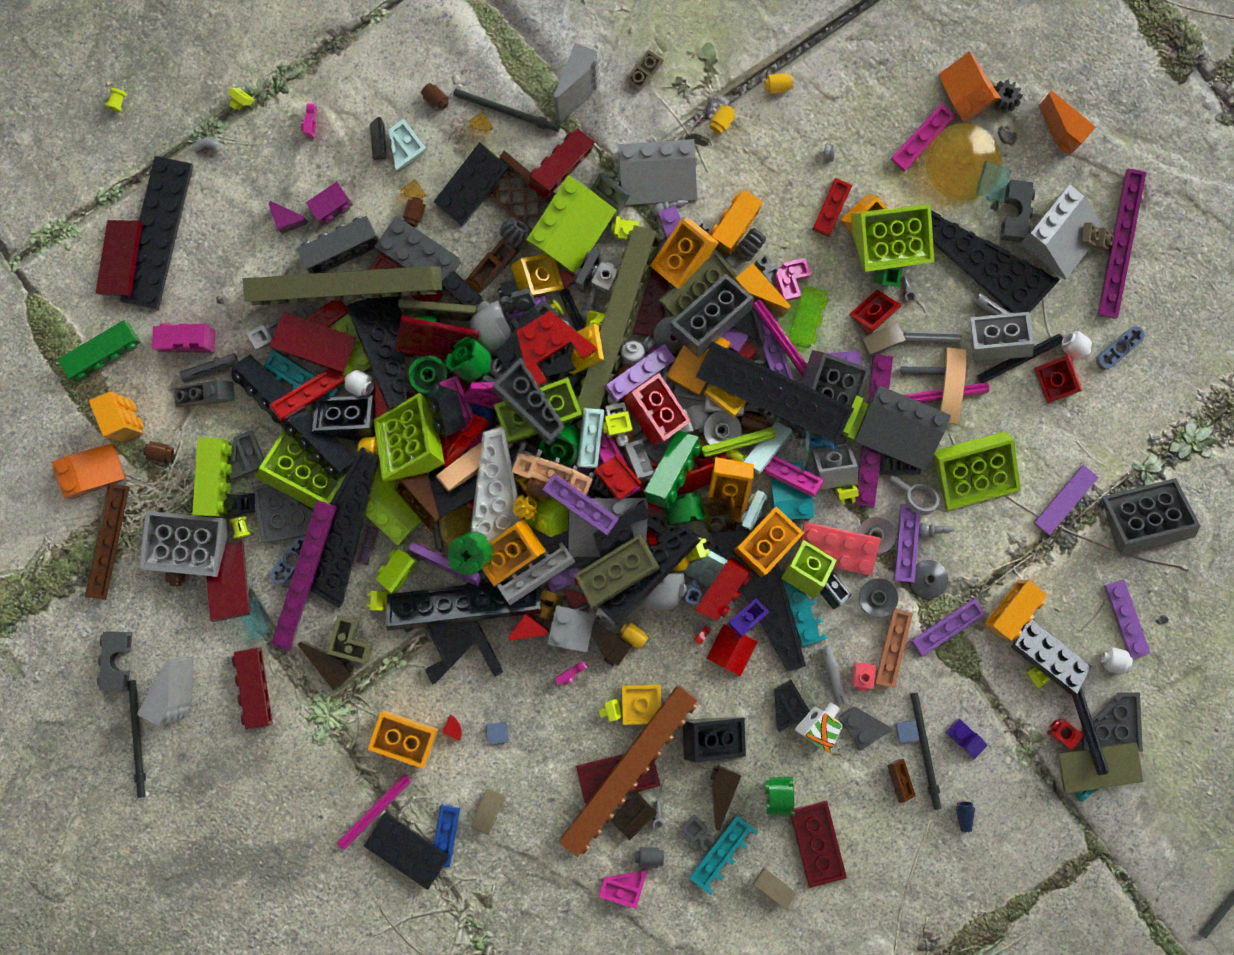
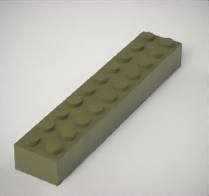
M634 225L633 231H629L627 238L629 243L627 249L623 250L621 257L623 262L616 271V284L611 287V299L604 309L605 318L599 324L604 360L586 368L588 369L586 377L582 378L580 384L582 388L581 393L576 397L582 414L584 408L603 409L604 417L606 416L605 407L609 406L607 400L609 393L604 386L614 379L622 366L620 352L622 353V346L630 342L653 270L650 265L657 256L662 242L654 230Z
M438 266L242 278L244 302H251L252 305L325 301V297L326 301L344 300V298L362 299V295L363 298H381L380 294H382V297H398L399 293H401V296L418 295V291H420V295L437 294L436 290H442L441 267Z

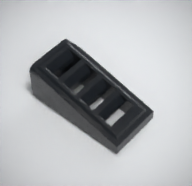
M881 455L880 475L921 474V469L914 467V470H911V466L906 464V470H903V462L898 461V470H895L896 459ZM887 460H890V470H887Z

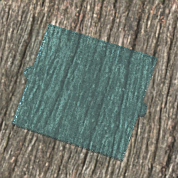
M985 161L976 194L986 197L987 200L992 199L1002 202L1011 170L1002 167L1001 164Z
M805 430L801 448L800 473H804L809 453L810 431Z

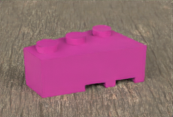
M160 323V326H153L152 349L157 352L215 353V330L209 327L208 324L171 325Z

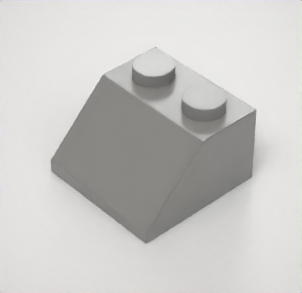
M849 442L838 444L835 450L826 446L811 448L815 475L824 479L820 490L858 484V465Z
M557 605L548 645L587 652L595 614Z

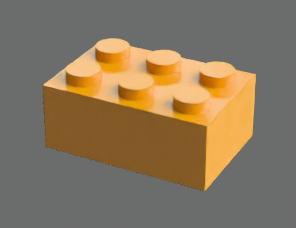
M745 189L741 194L737 193L730 206L731 209L727 208L724 211L719 222L720 225L715 224L710 232L711 236L719 242L715 248L726 257L732 253L760 212L763 201Z
M111 391L89 400L103 437L124 443L144 434L142 429L144 424L141 418L136 415L137 407L133 400Z
M715 457L707 498H728V496H731L735 522H741L746 510L753 481L754 464Z
M1018 580L983 625L1001 640H1016L1022 633L1020 629L1024 624L1027 625L1033 619L1035 610L1040 609L1045 604V598L1048 594L1030 580Z
M384 710L380 712L367 750L424 769L439 729Z

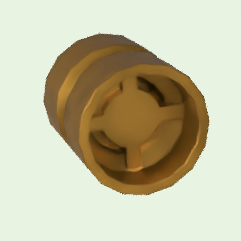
M541 588V613L534 615L553 622L555 608L557 605L560 606L563 596ZM545 600L551 601L550 606L544 604Z

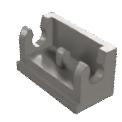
M637 440L625 443L623 453L630 470L642 483L650 481L655 471H653L643 441Z

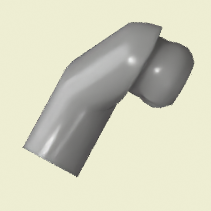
M210 137L193 143L196 152L205 148H211L213 153H217L222 149L219 145L220 142Z

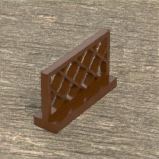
M504 150L500 155V159L510 168L507 170L508 176H503L501 179H508L509 189L499 190L497 183L496 190L491 191L488 197L513 218L519 219L526 226H529L528 217L538 216L539 221L543 213H540V202L550 203L556 193L553 192L545 200L539 199V194L536 192V200L526 201L525 190H533L530 187H525V183L529 185V175L531 172ZM511 178H520L522 180V188L512 189ZM522 191L523 201L513 202L512 192ZM509 192L510 203L500 202L499 193ZM537 203L538 213L527 214V204ZM524 204V215H516L513 205Z

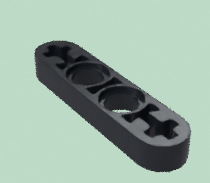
M478 621L465 622L494 677L502 674L504 671Z

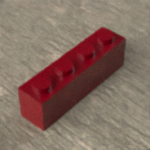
M578 128L573 133L569 132L564 138V142L561 145L558 144L553 149V154L550 157L546 156L538 169L534 168L529 175L530 181L528 186L546 200L592 152L595 141Z
M262 648L234 652L232 664L234 668L236 667L237 671L235 683L240 691L238 703L239 706H242L243 714H241L242 725H245L246 730L273 724Z

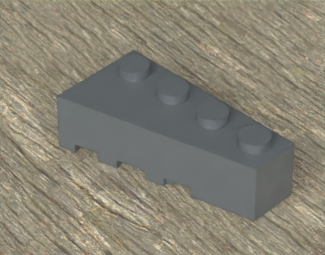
M520 358L493 384L492 391L550 446L563 433L565 426L547 401L543 391L535 382L524 361Z

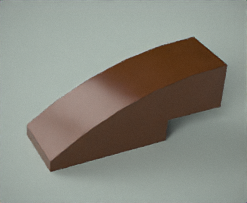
M501 239L493 250L485 255L465 282L480 294L506 268L520 250L516 247L513 248L512 245Z

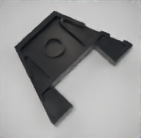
M535 306L530 309L496 353L507 371L520 358L523 360L517 330L542 316ZM566 353L550 364L546 359L537 364L545 378L576 369Z
M644 500L638 502V505L632 509L625 511L608 535L601 530L593 534L601 558L634 538L630 524L650 518Z
M465 622L426 626L442 658L441 661L425 669L432 685L437 683L475 643ZM415 627V628H407V629H404V630H405L406 633H408V632H410V631H412V630H414V629H416V628H418V627Z

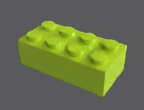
M569 378L540 388L563 424L582 417ZM504 401L494 405L501 426L505 430L508 444L537 434Z
M197 437L192 515L226 518L227 514H229L224 507V501L227 499V494L231 493L229 476L232 472L230 457H232L233 445H231L230 441L222 438Z

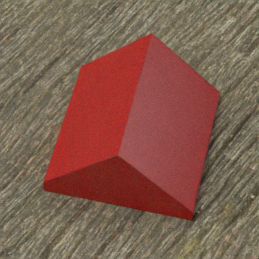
M875 290L849 315L867 335H870L901 307V304L879 290Z
M1070 355L1034 368L1047 404L1083 391Z
M525 614L509 635V640L545 636L550 634V630L530 614Z
M723 624L706 659L741 676L758 641L746 635L740 638L732 628Z

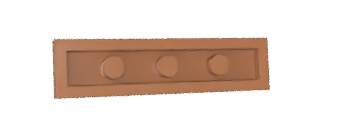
M896 608L892 612L875 684L895 689L913 613Z

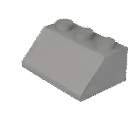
M1029 312L970 317L974 362L1033 356L1034 339Z

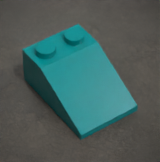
M807 462L791 463L808 472ZM769 476L772 510L778 507L791 521L815 518L813 497Z

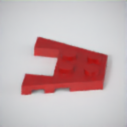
M551 311L517 330L525 366L531 372L539 387L547 382L537 366L543 360L569 344L574 346L582 360L597 351L596 346Z
M474 415L464 432L459 430L448 436L439 433L444 457V464L442 466L448 467L456 461L489 426L490 422L485 418Z

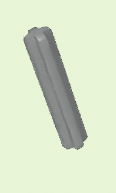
M909 330L904 332L906 341L959 343L961 340L960 332Z

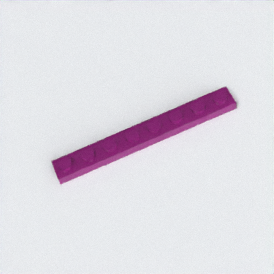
M1130 168L1125 170L1113 231L1114 241L1110 247L1098 316L1112 319L1119 317L1147 173L1145 171Z
M873 355L868 404L874 390L879 385L889 389L893 363L892 356ZM865 446L861 448L857 484L859 496L855 497V505L874 508L881 453Z
M320 500L316 501L271 645L286 651H290L337 508L334 505Z

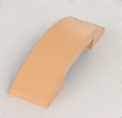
M947 347L944 363L945 376L942 402L940 403L939 410L951 415L948 423L958 424L965 384L966 350Z
M518 453L511 471L527 478L533 477L548 482L555 473L585 495L592 482V478L571 468Z

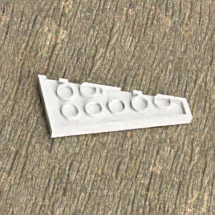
M503 427L483 432L470 531L484 534L488 542L514 524L522 521V518H518L513 511L515 506L513 502L516 501L518 496L514 475L511 472L512 465Z

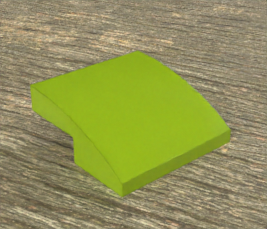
M857 395L852 405L854 410L842 432L843 436L852 442L855 440L869 405L863 402L864 398Z

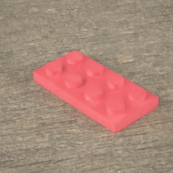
M804 521L802 529L804 534L800 537L799 546L805 540L836 559L837 561L833 568L872 576L881 541L879 537Z

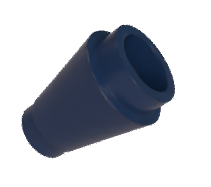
M958 802L955 809L960 831L971 832L975 807H973L972 802Z

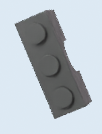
M1011 179L1006 184L1004 203L1014 205L1017 208L1018 215L1017 217L1006 216L1002 220L999 240L1022 242L1031 231L1029 219L1033 215L1031 201L1035 197L1034 182Z
M104 631L100 637L102 651L98 659L100 674L97 677V685L99 690H129L130 671L119 669L116 666L115 659L120 652L131 651L132 632Z

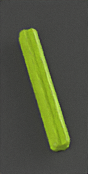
M771 427L703 446L702 454L707 458L770 440L776 437V432Z

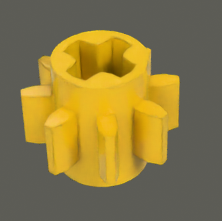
M522 494L513 502L515 505L513 511L518 518L525 517L529 520L537 512V503L531 496L525 498Z

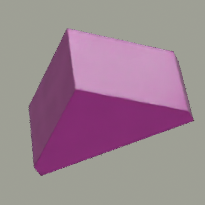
M272 201L269 202L276 227L281 234L307 225L308 220L304 216Z

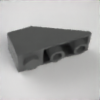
M213 380L174 388L175 407L235 401L234 387L231 381Z

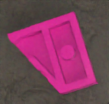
M495 382L471 383L464 395V401L494 410L495 404L503 402L492 391Z
M647 871L604 877L598 897L636 909Z

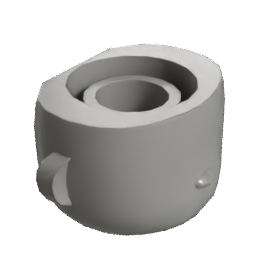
M497 300L491 303L481 302L470 320V329L479 331L477 342L490 352L492 358H499L496 353L514 331L507 313L504 312L503 306L500 305V301Z
M671 571L638 607L650 611H667L677 607L687 591V586L684 584V573Z

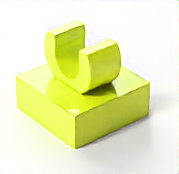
M231 88L228 92V95L233 98L229 106L234 110H241L244 105L251 106L254 101L252 97L239 88Z
M855 484L835 487V492L842 505H845V499L848 498L851 499L852 503H855V497L859 496Z
M700 538L701 542L688 554L689 561L705 557L710 552L709 549L704 550L702 544L707 542L706 539Z
M371 591V593L367 594V596L371 597L370 604L366 606L370 610L386 611L387 594H390V592Z
M1035 666L1026 671V674L1037 689L1052 680Z
M618 698L605 702V708L598 710L600 718L608 716L609 722L623 717Z

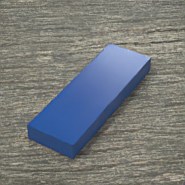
M441 804L434 845L450 855L444 865L445 867H450L460 808Z

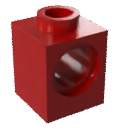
M1061 718L1055 720L1050 725L1051 730L1048 732L1050 736L1070 750H1073L1084 736L1069 722ZM1063 728H1066L1068 734L1066 737L1062 738L1061 730Z

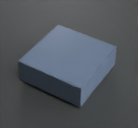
M916 720L895 723L899 743L919 740Z
M506 721L487 724L489 744L509 741Z

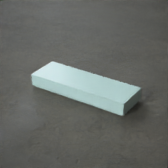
M584 408L577 459L578 467L597 468L604 418L603 409Z
M778 421L772 426L776 432V437L759 442L744 460L746 463L754 464V471L758 474L763 471L792 434L790 428Z

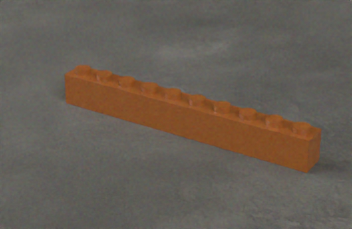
M677 684L560 837L559 844L576 857L581 853L584 855L587 852L591 839H596L602 832L601 826L604 822L609 823L614 816V809L617 806L620 808L626 800L624 796L627 792H632L637 786L638 782L636 780L640 775L644 776L650 769L648 765L652 760L656 761L662 753L660 749L664 744L668 745L674 737L672 733L675 729H680L686 721L684 718L688 712L692 714L698 706L696 702L698 700L694 695Z

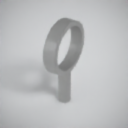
M894 475L889 479L891 483L907 493L905 501L913 512L919 515H929L939 505L938 493L932 487L926 484H915L910 487ZM916 490L927 492L933 498L934 506L928 509L918 507L911 499V492Z

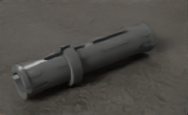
M235 353L221 358L215 357L212 361L183 371L181 370L180 376L185 383L216 371L222 372L223 369L233 366L239 361Z

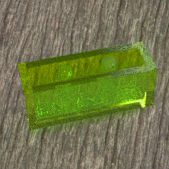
M807 285L804 286L788 337L793 345L807 349L812 344L815 345L818 337L815 331L817 326H821L823 316L820 314L822 308L826 309L829 299L826 297L827 291Z

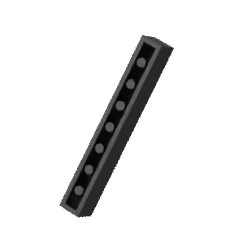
M251 354L233 365L231 372L233 381L239 384L246 394L258 403L262 410H266L271 415L272 420L277 424L279 423L284 428L286 434L293 437L298 442L299 447L302 450H306L311 455L312 460L324 468L328 476L333 477L337 481L348 473L355 457L335 437L313 433V416L305 408L282 422L271 410L270 404L289 392Z

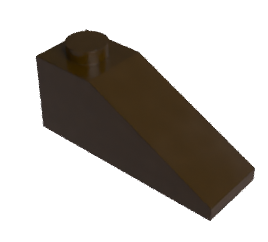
M594 620L591 635L601 654L605 656L604 661L611 666H614V664L619 666L631 646Z
M305 641L297 644L333 690L339 688L355 675L353 672L354 668L349 661H344L342 658L327 654V651Z
M718 765L717 769L713 768L710 779L712 780L714 824L716 830L720 831L741 779V774Z

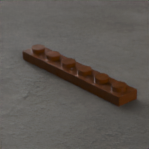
M108 483L85 597L107 599L129 486Z

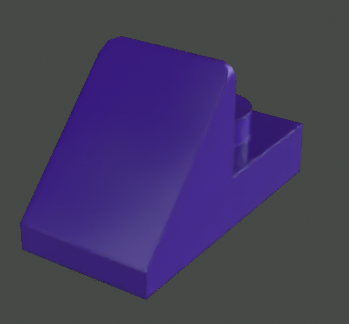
M755 598L727 624L741 638L749 630H752L769 611Z
M959 718L945 732L973 759H976L988 746L978 733L972 731Z

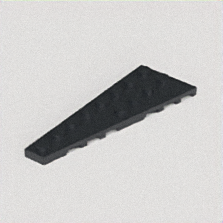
M931 210L933 244L1009 312L1030 313L1060 280L1058 277L1046 273L1045 270L1038 269L1029 264L1028 261L1010 254L1011 252L987 239L984 240L976 236L972 231L969 232L959 227L955 222L952 223L944 219L940 214Z
M364 447L360 448L331 505L337 508L310 589L311 592L338 608L344 602L379 462V456Z
M765 517L758 518V520L756 521V524H755V526L753 527V529H754ZM743 523L736 524V531L727 529L724 532H710L724 559L729 561L733 557L751 569L733 552L751 532L742 526ZM778 562L763 577L758 576L752 570L749 574L751 576L750 581L746 586L742 585L740 587L749 604L757 598L769 611L760 621V624L786 671L805 667V660L783 580L781 579L782 576Z

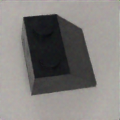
M439 384L432 385L427 398L435 431L448 436L465 428L466 425L458 391Z

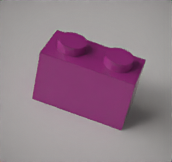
M335 182L305 202L321 225L331 223L335 219L334 217L340 213H346L350 210V206L353 205L338 182Z

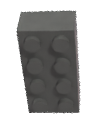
M358 216L347 225L337 226L335 231L320 234L318 239L314 241L303 242L300 245L301 247L297 248V251L310 274L325 273L375 249L374 246L379 241V237L368 217Z
M395 216L374 246L379 253L403 268L441 267L442 282L453 271H456L461 264L459 257L398 216Z
M725 274L670 322L671 334L697 357H700L710 348L712 342L715 343L753 309L754 297Z

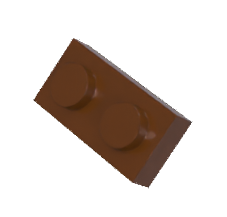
M898 759L888 764L889 775L892 779L898 802L903 803L914 798L916 795L905 760Z

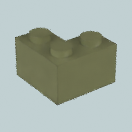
M338 615L327 654L365 664L369 663L374 644L355 639L360 620Z

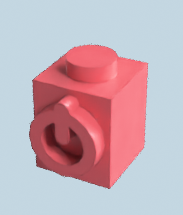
M854 662L851 685L856 686V690L868 692V688L874 689L876 665Z

